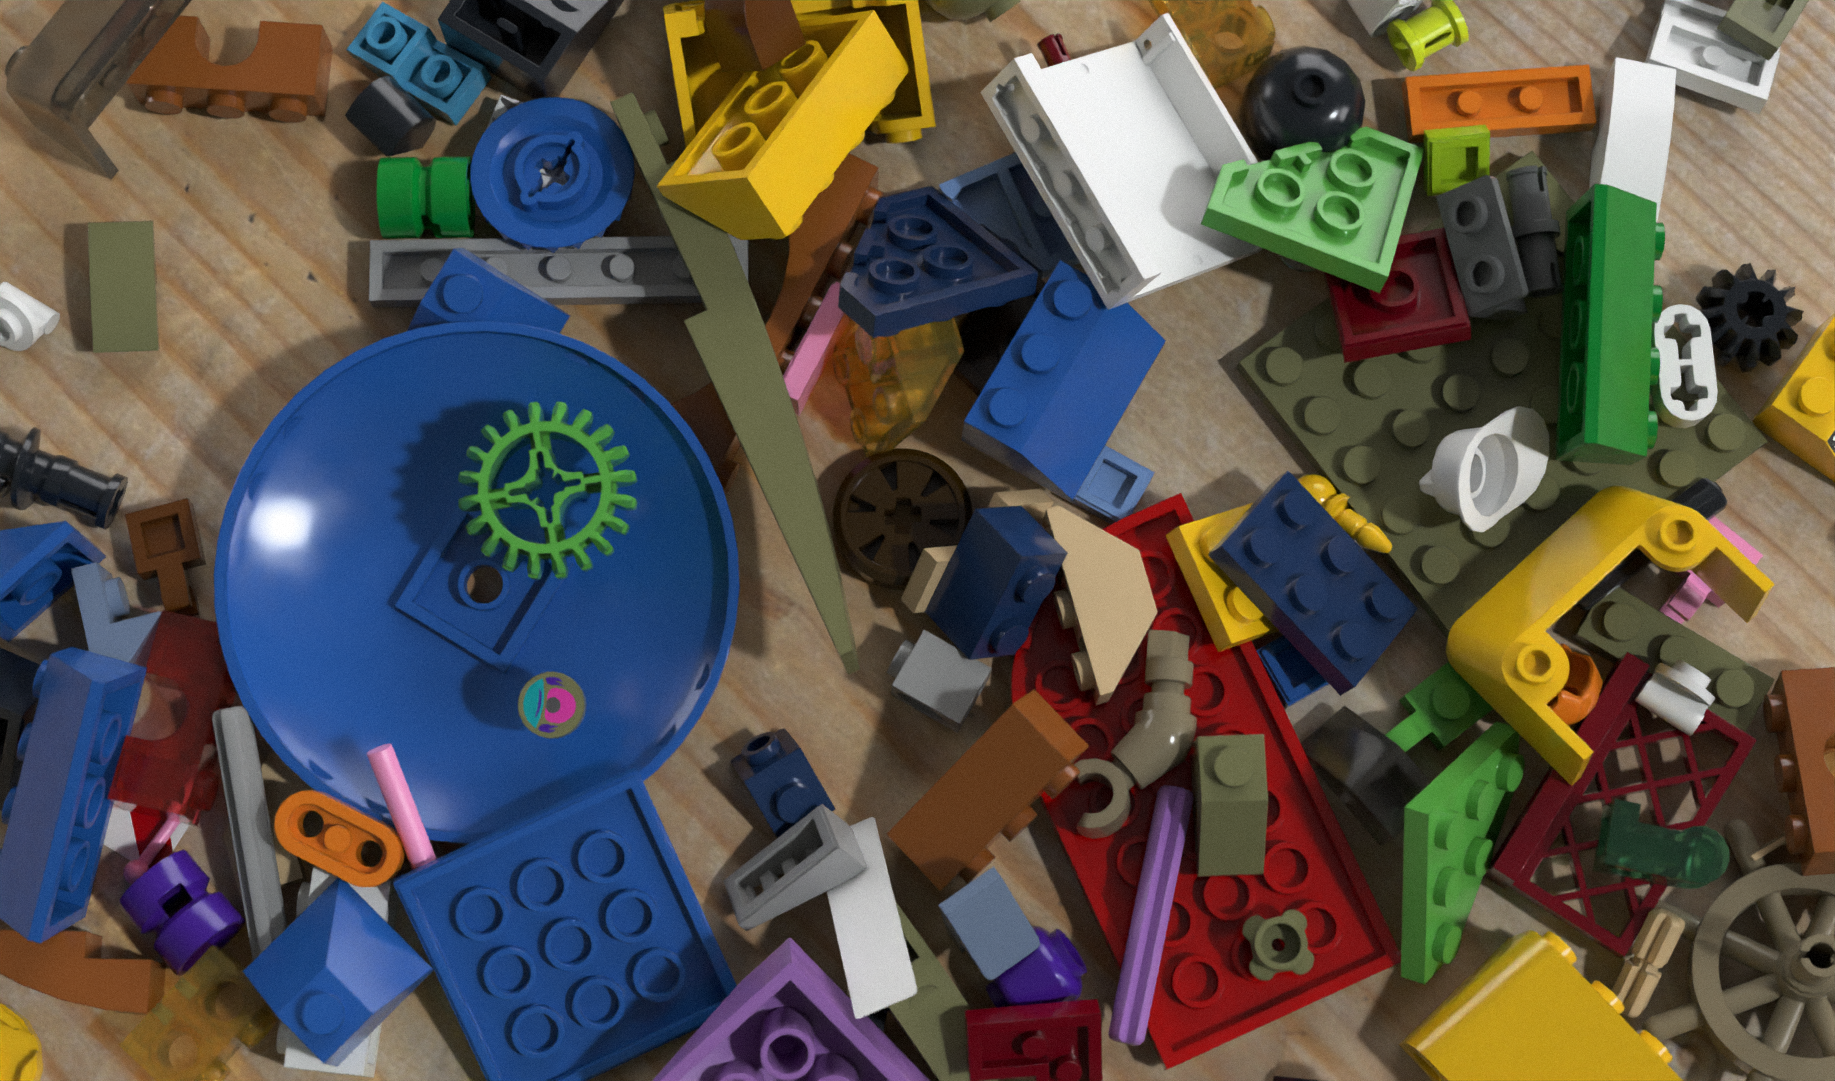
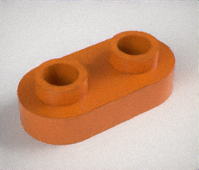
M300 791L294 793L282 802L276 812L274 821L275 833L280 844L288 852L358 887L383 885L392 880L403 865L405 850L397 831L393 827L325 792ZM311 811L319 813L324 822L322 831L314 837L308 835L303 828L304 817ZM368 841L377 842L382 849V858L375 866L367 865L361 856V850Z

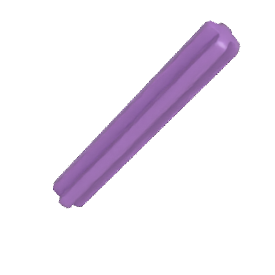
M1165 785L1157 792L1108 1031L1109 1038L1119 1043L1136 1046L1142 1044L1145 1040L1194 798L1191 791L1181 787Z

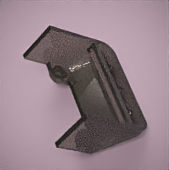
M66 0L30 45L19 48L9 59L5 68L7 93L36 128L112 180L119 170L88 128L192 0Z

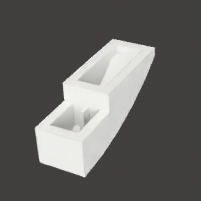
M1616 57L1601 88L1599 136L1591 151L1589 189L1594 184H1608L1656 202L1657 222L1671 139L1676 69Z

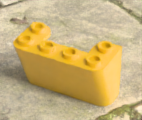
M1528 930L1509 937L1398 1044L1432 1081H1683L1668 1065L1673 1058L1666 1047L1645 1030L1638 1034L1620 1015L1625 1008L1619 998L1608 987L1597 980L1590 984L1573 966L1577 961L1574 952L1560 937L1551 931H1547L1541 936L1535 931Z

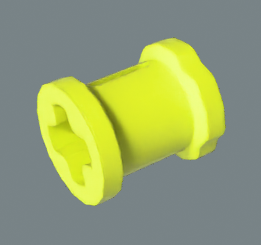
M1431 0V7L1405 21L1397 18L1389 22L1387 27L1388 39L1401 63L1412 72L1422 67L1426 57L1450 44L1459 47L1469 39L1464 17L1453 0Z

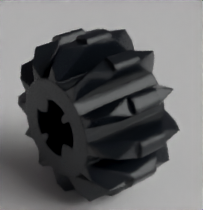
M1751 263L1742 264L1736 270L1735 276L1727 269L1721 270L1712 278L1713 287L1704 286L1697 293L1695 299L1702 307L1699 311L1708 320L1712 346L1715 345L1720 349L1716 360L1717 366H1726L1734 356H1736L1742 373L1752 371L1757 366L1758 361L1766 366H1772L1782 358L1781 349H1790L1797 342L1799 335L1791 327L1802 320L1804 311L1786 305L1795 295V287H1784L1779 291L1773 286L1776 281V269L1767 270L1760 279H1757ZM1739 309L1748 312L1742 320L1737 313ZM1751 316L1755 320L1756 325L1754 327L1745 324Z

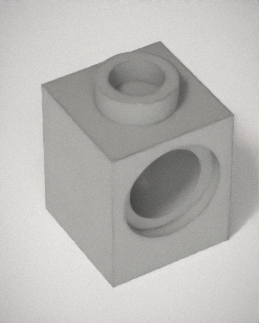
M924 630L916 644L908 640L902 643L887 673L895 677L891 687V695L958 733L989 680L992 668L977 659L969 660L961 650Z

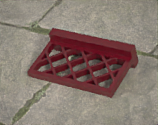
M1626 652L1613 665L1603 681L1595 707L1573 729L1594 751L1581 778L1571 786L1550 766L1494 855L1484 877L1503 889L1507 887L1513 889L1620 959L1627 954L1649 912L1657 905L1698 838V835L1693 833H1682L1674 847L1671 848L1669 838L1656 835L1655 826L1683 831L1693 826H1705L1757 739L1707 709L1704 713V718L1691 736L1712 732L1735 747L1723 767L1698 771L1690 737L1675 727V730L1642 736L1636 713L1639 703L1635 702L1634 699L1644 683L1653 674L1647 671L1650 665L1629 652ZM1627 724L1631 739L1617 741ZM1678 739L1687 774L1654 781L1645 745ZM1634 748L1642 783L1609 790L1603 767L1605 758L1609 752ZM1595 778L1598 792L1583 795L1592 779ZM1715 778L1707 793L1704 794L1701 780ZM1690 783L1696 811L1689 821L1665 825L1656 789ZM1645 792L1654 828L1621 835L1612 798ZM1601 801L1610 837L1576 844L1569 816L1578 805ZM1561 831L1565 846L1549 849ZM1657 837L1663 865L1656 875L1632 880L1623 843ZM1612 846L1621 882L1587 889L1578 852ZM1567 855L1576 888L1575 892L1553 896L1530 881L1543 859ZM1650 885L1638 904L1635 888ZM1624 891L1630 918L1618 937L1595 922L1589 897ZM1579 900L1582 914L1564 902Z

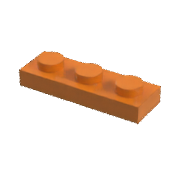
M1589 64L1405 77L1402 83L1409 143H1424V130L1486 125L1490 131V138L1586 132L1591 131L1597 123Z

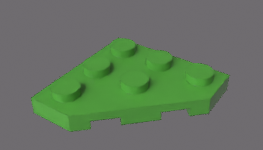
M1363 127L1350 136L1347 146L1334 152H1321L1322 147L1319 143L1306 142L1276 150L1270 160L1248 165L1242 159L1222 165L1214 183L1201 225L1380 293L1389 276L1424 148L1370 127Z
M1496 721L1404 807L1401 977L1425 985L1444 964H1450L1458 953L1465 924L1482 878L1491 864L1493 849L1513 794L1518 788L1524 773V757L1519 754V733L1511 725Z

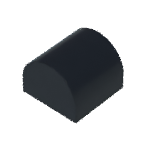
M383 76L368 85L357 96L345 114L348 118L347 120L386 157L423 148L436 125V119L390 76Z

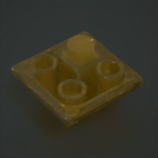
M955 318L902 330L894 336L872 338L858 324H855L835 344L833 355L834 373L839 384L845 386L852 410L850 416L851 431L855 441L862 445L866 458L876 453L880 454L893 450L927 420L964 353Z

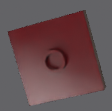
M1444 227L1401 235L1399 237L1389 276L1380 293L1323 272L1344 363L1471 339V325Z

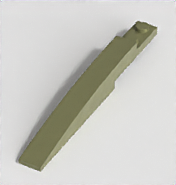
M629 93L611 101L610 104L706 311L688 318L684 322L849 675L860 670L840 569L807 447L766 327L728 233L664 197L657 188L658 183L676 161L667 164L660 150L661 147L670 143L656 111L653 109L643 114L634 93Z

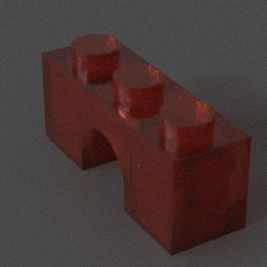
M163 610L146 665V674L158 686L185 693L187 699L186 717L182 725L173 734L163 739L147 740L126 735L107 799L122 810L198 827L202 811L209 812L213 807L219 787V774L213 772L218 757L212 716L214 712L220 709L232 707L236 688L229 675L221 648L217 622Z

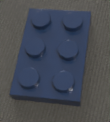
M1289 471L1280 475L1267 487L1208 554L1340 696L1356 687L1418 610L1408 597Z

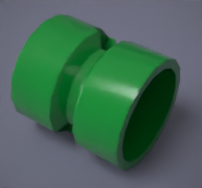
M417 157L380 158L377 170L376 194L378 221L383 239L419 238L425 229H431L436 238H472L475 231L476 201L470 181L471 157H434L429 166H423Z

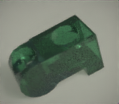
M1614 799L1603 807L1593 871L1681 889L1700 888L1717 880L1726 871L1730 861L1729 848L1725 839L1716 830L1706 826H1693L1679 831L1638 822L1641 804Z

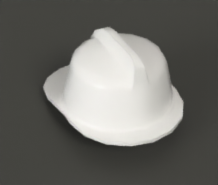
M1517 406L1503 412L1483 427L1457 430L1447 435L1437 447L1432 469L1419 480L1420 490L1434 496L1436 502L1447 512L1461 516L1462 521L1471 531L1484 532L1488 530L1498 520L1524 503L1536 491L1543 478L1549 458V433L1544 419L1534 409Z

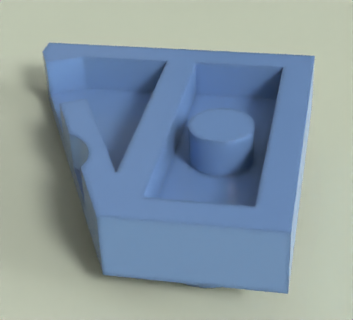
M1016 152L939 184V192L1038 271V276L1041 279L1050 276L1060 260L1070 266L1080 263Z

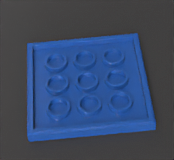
M637 767L393 879V885L486 1081H588L700 1028L737 986Z

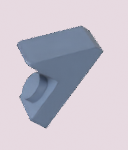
M97 562L72 568V576L89 651L148 667L173 629L175 621L162 611L122 621V616L130 614L129 599L122 579L120 577L113 578L112 574Z
M994 866L939 904L948 935L961 953L967 952L987 980L995 979L1038 949L1040 945L1037 934Z

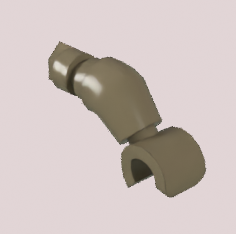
M1149 629L1144 683L1152 687V690L1144 694L1143 708L1135 713L1134 726L1110 752L1114 758L1111 763L1093 758L1080 760L1074 764L1081 771L1075 778L1080 786L1090 782H1099L1105 784L1113 792L1112 801L1106 809L1099 813H1083L1076 826L1079 834L1095 839L1107 837L1118 831L1129 815L1131 807L1129 789L1136 785L1142 790L1185 761L1193 745L1197 718L1190 714L1191 698L1184 695V690L1191 688L1193 682L1194 664L1188 660L1190 636L1174 631Z

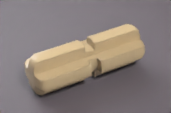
M1656 907L1649 912L1631 949L1634 957H1630L1629 960L1625 961L1611 990L1624 1005L1625 1010L1622 1012L1624 1015L1636 1018L1644 1012L1662 975L1658 969L1667 965L1685 928V921L1669 910Z

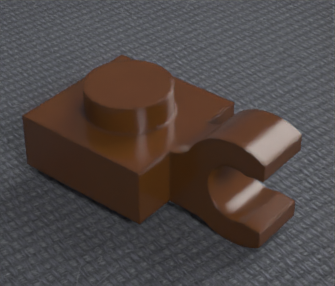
M186 498L125 514L137 574L143 580L158 577L165 612H172L174 621L200 615L197 596L188 573V569L206 565L194 505Z

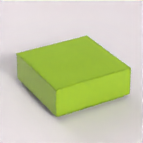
M1486 125L1424 130L1423 188L1427 196L1441 195L1482 176L1489 175L1490 131Z

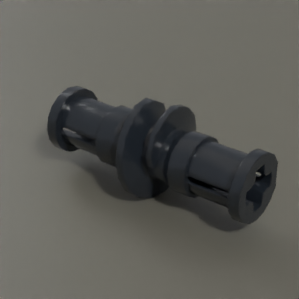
M36 427L30 430L22 442L14 440L9 434L0 431L1 498L10 493L11 505L15 509L26 510L38 497L42 502L57 508L63 506L96 519L95 526L106 530L111 525L123 501L128 483L127 477L117 473L111 478L78 465V461L63 455H52L40 450L41 429Z

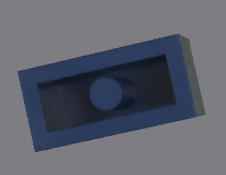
M1022 506L975 509L925 609V613L969 660L1015 655L1017 650L1026 641L1029 627L1044 598L1052 591L1055 585V577L1068 553Z

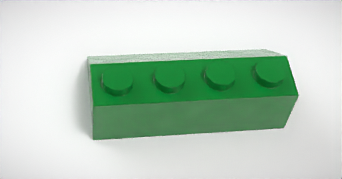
M1594 184L1566 211L1555 460L1633 465L1647 457V449L1654 448L1658 433L1656 411H1649L1650 386L1657 384L1660 372V352L1658 348H1651L1652 323H1658L1663 304L1662 287L1654 285V262L1659 261L1663 255L1665 227L1662 222H1656V202L1608 184Z

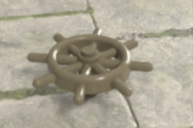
M1741 819L1731 820L1725 826V835L1744 877L1725 889L1712 903L1703 918L1663 900H1659L1655 908L1659 907L1669 910L1685 921V928L1681 937L1692 941L1687 964L1688 989L1691 1002L1649 1017L1644 1021L1642 1030L1649 1032L1661 1042L1702 1027L1718 1050L1733 1064L1748 1073L1745 1081H1835V1014L1829 1003L1835 1004V939L1833 938L1835 934V874L1802 876L1800 862L1767 866L1764 857L1753 861L1750 856L1759 851L1760 848L1750 826ZM1802 895L1819 898L1803 940L1800 939L1781 896ZM1756 904L1776 950L1729 930L1730 925L1740 914ZM1722 954L1767 975L1722 991L1719 978V956ZM1778 1000L1761 1042L1746 1031L1734 1016ZM1803 1011L1824 1054L1823 1058H1804L1786 1054Z

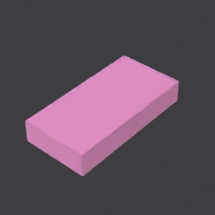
M837 281L835 285L831 284L783 375L795 413L800 416L851 319L838 307L840 283Z

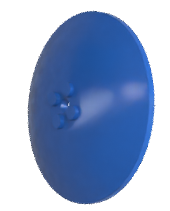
M495 321L450 322L420 327L384 338L345 357L323 371L302 388L265 429L253 446L237 476L225 507L217 540L214 567V607L219 640L229 675L247 713L260 734L281 760L316 791L325 792L387 823L396 830L366 754L381 745L392 744L429 840L467 844L634 767H637L643 782L656 773L677 751L693 730L718 686L732 645L737 623L740 592L739 553L734 523L723 487L704 448L690 426L669 401L644 378L620 361L582 341L546 329ZM531 402H538L541 405L545 421H551L552 411L556 402L566 403L569 411L567 423L569 425L573 424L576 416L583 409L590 411L593 414L592 426L588 432L590 436L605 424H608L615 432L612 440L603 450L607 451L616 446L624 445L630 453L625 462L615 466L614 470H633L637 475V483L618 488V494L629 495L637 500V508L635 510L616 509L614 517L622 519L629 525L630 529L627 535L617 534L607 528L602 537L611 543L615 550L614 553L607 557L594 544L587 548L585 551L593 563V569L588 572H584L578 566L574 556L566 558L568 577L562 580L555 577L551 560H545L544 571L539 580L528 577L527 564L529 557L524 556L519 567L514 572L505 570L502 564L508 547L505 546L498 554L487 557L481 551V547L484 541L492 534L491 530L478 536H471L466 530V525L472 519L482 515L481 510L473 512L462 511L458 505L460 498L466 495L478 494V488L468 487L458 481L461 471L468 470L480 473L482 465L475 463L466 455L470 446L478 447L488 454L493 444L484 437L481 430L486 425H490L497 430L501 437L511 431L503 418V413L507 410H513L522 425L530 423L528 405ZM550 439L552 452L556 457L559 469L565 472L582 471L584 475L599 472L594 458L583 448L564 440ZM530 444L522 447L506 462L499 475L496 489L505 488L506 483L520 480L527 473L530 466ZM544 465L545 477H542V488L532 491V494L528 496L532 500L539 497L545 503L544 507L552 516L551 505H554V494L564 491V487L568 486L564 481L558 485ZM601 493L591 494V498L577 501L569 508L566 515V539L580 532L589 523L598 508ZM512 507L498 509L503 523L513 535L532 543L546 544L544 530L540 526L537 512L531 509L515 510ZM482 567L496 569L503 581L500 595L489 603L475 602L470 597L467 589L471 574ZM544 672H559L571 677L580 685L586 697V713L582 723L574 732L562 738L550 739L534 734L524 725L519 715L518 699L522 688L531 678Z

